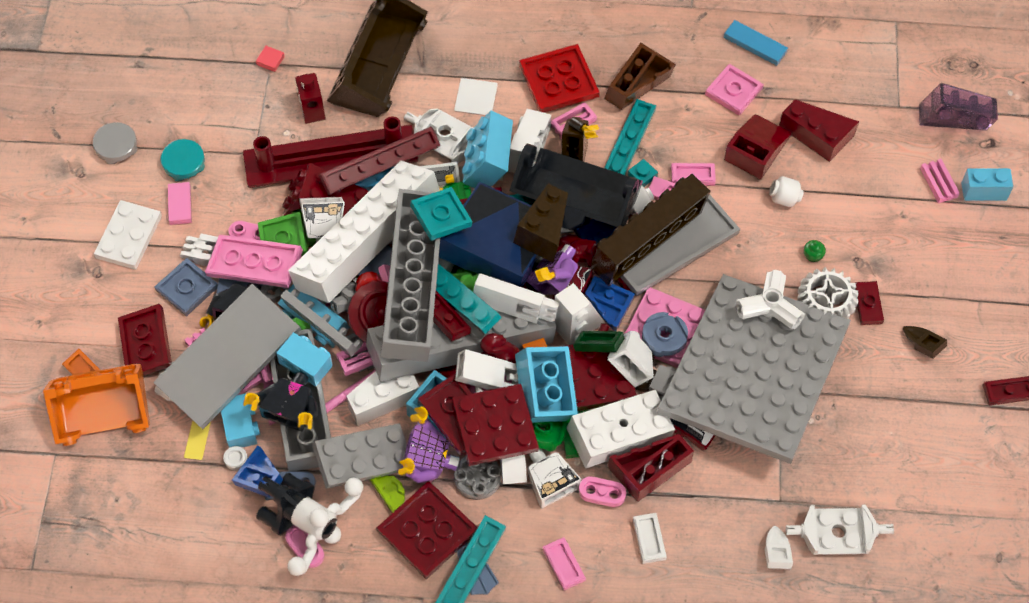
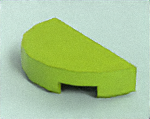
M385 475L369 479L392 513L405 502V490L402 483L395 476Z

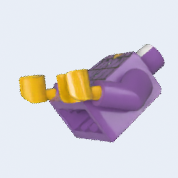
M566 244L560 252H556L554 263L543 258L536 268L532 270L526 282L543 295L560 293L566 289L578 268V264L572 260L576 250Z
M414 408L417 414L411 415L410 420L418 422V425L414 426L409 435L404 459L399 461L402 467L398 470V473L400 475L406 474L416 483H422L438 478L443 468L455 471L459 463V457L447 454L450 442L444 438L427 418L428 412L426 408Z

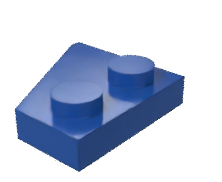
M594 276L585 292V297L612 330L617 331L635 297V293L615 284L608 286L601 278Z
M257 446L233 477L232 481L235 486L270 498V495L258 489L259 482L261 481L265 484L266 482L262 478L268 476L280 484L283 478L263 449Z

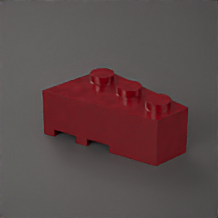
M795 99L782 112L779 126L792 132L791 136L830 162L855 136L859 121Z
M680 434L652 442L651 445L639 449H631L630 452L618 456L616 454L609 456L608 469L634 499L639 502L692 462L694 450Z

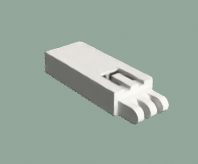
M202 233L199 238L187 236L186 243L182 248L184 251H181L180 257L183 259L188 258L194 261V264L207 266L218 237ZM204 250L209 251L210 254H206L203 252Z
M479 274L473 293L494 310L536 324L539 318L549 322L555 321L559 306L557 301L546 298L543 294Z
M467 349L458 353L455 381L487 390L519 384L515 363ZM504 375H506V381L512 380V384L504 382Z

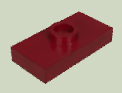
M877 281L855 282V290L858 291L857 308L860 325L883 324L884 316Z

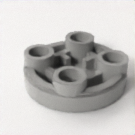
M114 122L102 126L95 133L93 146L96 154L101 159L105 160L107 164L113 165L137 152V138L130 126Z
M465 456L459 461L457 469L454 471V482L458 491L465 497L475 500L485 499L493 495L499 488L501 468L496 461L468 466Z

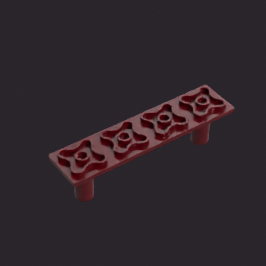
M390 116L383 122L384 129L271 146L268 137L259 136L253 142L254 149L243 150L248 188L291 182L293 178L296 179L300 169H305L309 163L329 171L414 134L412 125L401 126V122L397 117ZM415 157V158H413V159H411V160H409V161H406V162H407V163H415V162H418V157Z

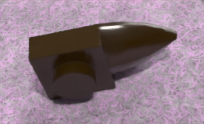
M916 326L903 327L906 337L914 343L915 350L932 359L947 347V339L930 330Z

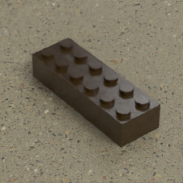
M690 174L687 178H680L674 185V188L671 190L666 189L656 202H649L643 212L640 214L635 213L625 226H618L613 231L611 237L608 239L603 238L596 245V253L592 257L591 269L608 286L612 285L702 213L711 191L693 174Z

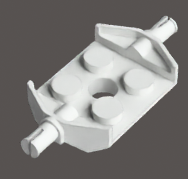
M438 108L429 109L422 116L419 115L418 117L410 112L405 114L404 120L415 126L414 133L432 126L441 144L434 151L451 159V163H459L466 159L464 156L468 142L466 135L469 129L473 127ZM449 130L451 133L449 135H441L439 132Z

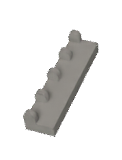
M294 289L291 293L288 290L282 293L280 297L289 308L350 357L362 346L363 342L358 339L353 344L345 337L348 332L346 328L343 327L337 331L328 323L331 316L325 314L321 318L311 309L315 305L312 301H308L306 304L301 302L297 298L300 294L297 289Z

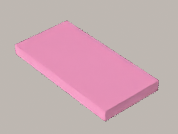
M219 235L205 274L208 277L289 288L292 279L288 270L300 259L303 249L298 245Z

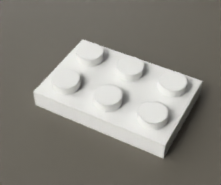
M120 200L94 252L95 258L136 270L162 217L161 211Z

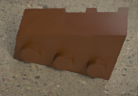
M640 42L609 85L604 99L622 110L670 78L676 64Z

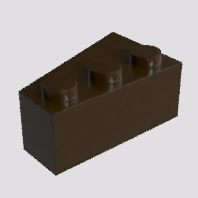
M548 183L518 224L513 243L554 263L568 193Z

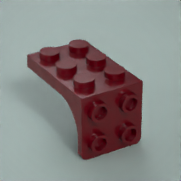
M309 163L305 169H300L296 179L293 178L288 186L290 194L285 198L282 208H285L283 216L291 214L294 210L301 209V198L342 197L344 201V216L369 191L354 184L328 196L319 178V175L326 172V170Z

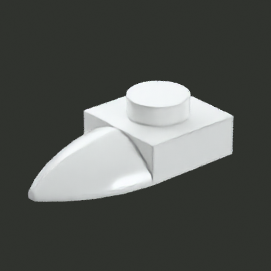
M773 526L768 532L764 549L767 568L791 569L793 559L788 538L781 529Z

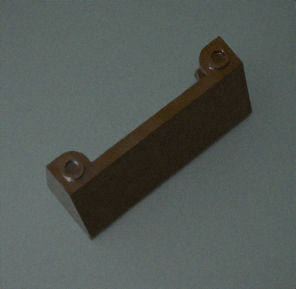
M374 0L368 9L327 101L333 105L379 117L383 111L387 112L392 105L391 95L389 94L416 33L419 30L422 32L428 22L425 20L428 11L409 0Z

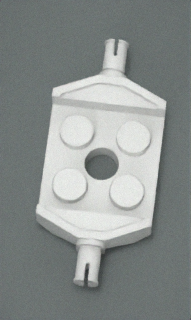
M811 505L803 524L786 525V535L801 534V538H804L809 551L813 555L869 554L875 537H878L879 534H894V525L876 523L866 505H862L861 508L815 509V506ZM832 529H842L845 536L841 538L834 536Z

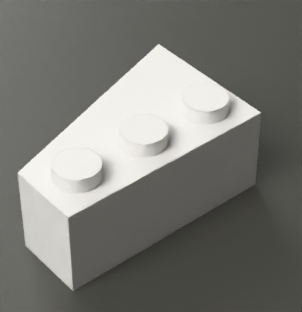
M527 109L524 116L520 117L517 132L514 134L510 146L509 172L515 173L522 150L527 143L537 147L533 166L535 165L540 148L545 146L551 128L552 115Z
M574 283L555 295V301L559 303L554 321L557 326L556 331L568 345L574 344L582 331H594L600 327L601 323H605L590 301Z
M375 371L347 395L348 407L357 426H360L406 406L408 400L420 386L413 374L380 382Z

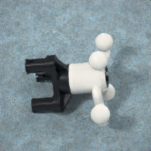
M290 472L283 476L281 485L268 476L262 478L266 482L265 484L261 481L259 482L258 489L274 498L278 507V513L276 514L268 509V507L262 506L257 512L256 519L270 526L271 530L278 535L284 534L294 526L308 534L305 541L307 550L303 558L293 557L287 564L290 574L299 576L306 573L316 553L319 540L324 539L325 542L330 544L337 543L340 540L341 530L336 526V516L346 512L361 496L363 483L360 479L355 477L349 478L345 483V491L348 496L340 504L332 503L328 508L312 500L315 489L313 484L308 481L303 482Z

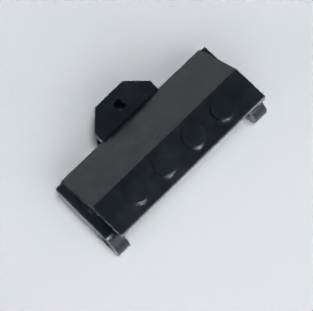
M528 143L524 146L509 191L536 200L549 183L567 192L568 197L562 228L576 231L589 224L590 218L615 227L626 225L629 214L637 200L642 180L544 148H540L535 165L533 166L537 147Z

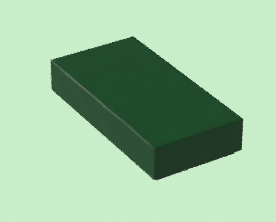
M582 331L574 342L573 347L575 351L617 352L625 337L621 331Z

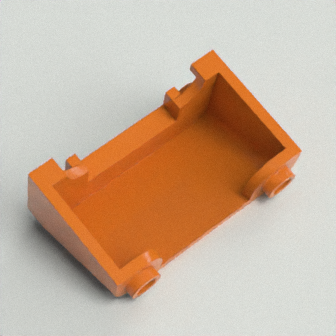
M131 364L56 378L49 381L43 390L55 444L62 443L63 446L73 445L77 443L76 440L81 435L127 427L133 433L145 431L150 426L141 364Z

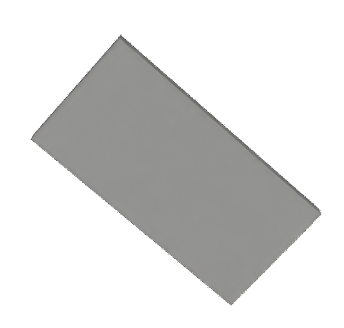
M709 194L703 211L698 217L625 273L621 279L635 293V296H638L738 235L740 228Z
M251 284L153 383L200 428L204 429L277 355V351L293 332L298 334L302 329L258 288Z

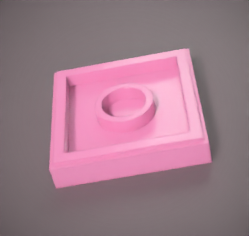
M728 64L707 88L705 95L740 116L763 89L764 84Z

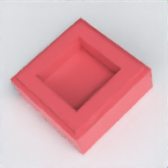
M265 46L257 58L256 64L275 72L285 57L284 52Z

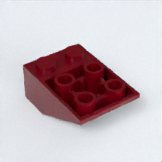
M754 114L728 143L724 161L762 179L791 137L792 132Z

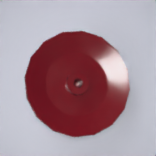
M386 281L370 282L360 287L351 298L348 307L349 323L355 335L365 343L367 342V331L369 328L384 325L388 282Z

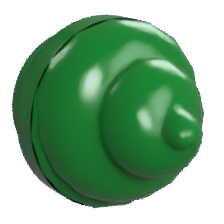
M811 240L805 244L803 253L809 261L817 262L824 258L826 248L822 242Z

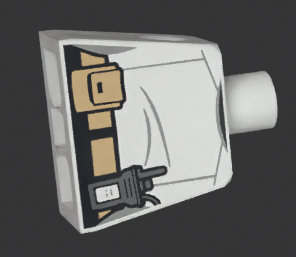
M342 197L300 199L307 237L316 238L317 243L343 217L344 201Z
M539 448L538 452L530 453L529 456L534 464L528 467V477L541 509L579 489L581 478L559 453L555 452L546 457L541 448Z

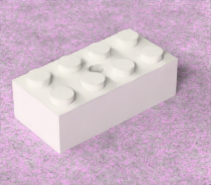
M656 390L571 417L567 430L585 469L609 461V456L615 454L618 456L630 452L631 449H639L651 445L652 442L672 436L675 428L670 418L657 413L661 400Z

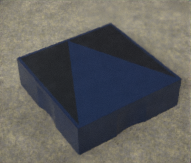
M479 182L463 205L473 221L472 226L441 237L439 258L465 270L523 287L540 256L513 242L517 226L531 208V205Z

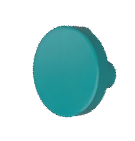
M179 139L171 142L164 148L161 154V163L164 171L173 177L175 181H183L204 170L205 156L203 149L195 141Z

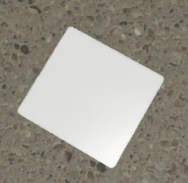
M461 78L454 110L487 115L490 111H493L498 83Z

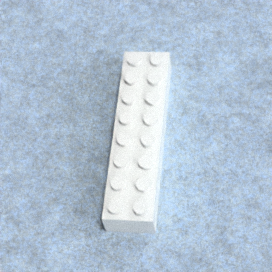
M400 161L288 270L295 289L330 303L393 239L399 188L431 193L440 191L434 171Z

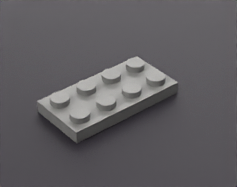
M399 423L314 441L312 446L327 489L345 485L346 481L353 477L363 481L398 473V470L402 467L399 461L404 459L407 443Z

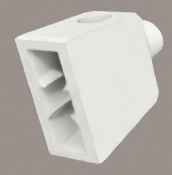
M629 331L624 334L625 339L617 352L609 353L608 360L634 387H637L654 376L652 351L641 340L638 332Z

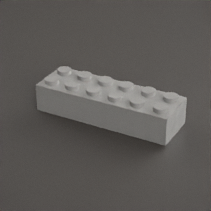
M312 328L301 330L297 334L299 336H306L315 345ZM276 355L270 361L273 382L276 383L280 378L292 381L295 373L279 364ZM308 381L305 385L311 389L312 396L316 399L318 416L312 423V429H308V425H305L303 432L280 424L289 472L319 467L312 444L317 440L331 438L321 381L316 387Z

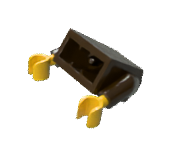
M581 117L567 119L562 131V155L585 161L588 139L598 138L596 130H599L598 125H589V121L583 120Z

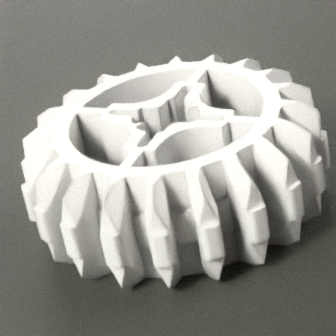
M826 267L823 268L822 272L818 269L814 270L813 274L809 272L806 278H803L797 291V300L808 304V308L814 306L819 310H823L824 315L830 312L832 315L836 314L849 319L850 315L855 312V307L858 304V291L855 290L856 283H850L851 277L844 278L843 271L839 274L835 273V268L831 272ZM822 285V288L811 291L813 288ZM845 302L841 306L833 308L834 305Z

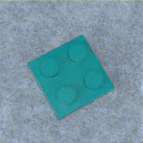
M452 187L411 200L410 207L430 241L472 226L473 221Z

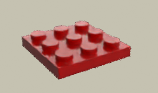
M578 44L519 60V66L539 112L546 113L598 98L600 95Z

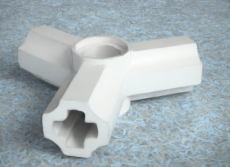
M779 270L767 272L763 294L737 299L735 304L739 318L746 319L759 315L775 317L794 330L804 319L805 313L783 298L786 275Z

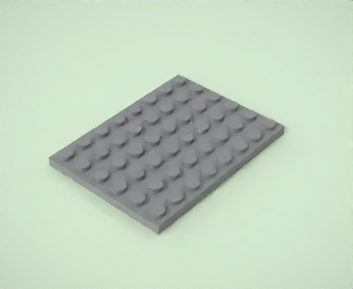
M723 274L666 390L657 413L791 464L851 320L836 314L832 315L830 312L824 315L823 310H819L814 306L808 308V304L783 296L786 301L805 313L804 319L795 330L790 329L775 317L759 315L746 319L739 318L735 305L736 300L763 294L764 288Z

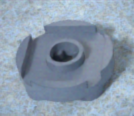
M659 312L651 315L646 320L642 330V340L650 348L654 356L675 355L684 349L686 345L688 328L680 317L669 316V313ZM664 330L665 333L669 332L670 335L668 337H662L661 331Z

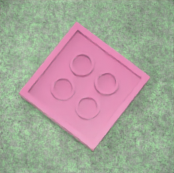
M650 287L646 290L626 333L636 331L640 334L642 340L643 326L651 315L666 312L669 313V316L680 317L688 328L684 349L671 356H654L655 359L678 368L705 310ZM664 330L661 331L662 337H668L670 335L669 332L665 333Z

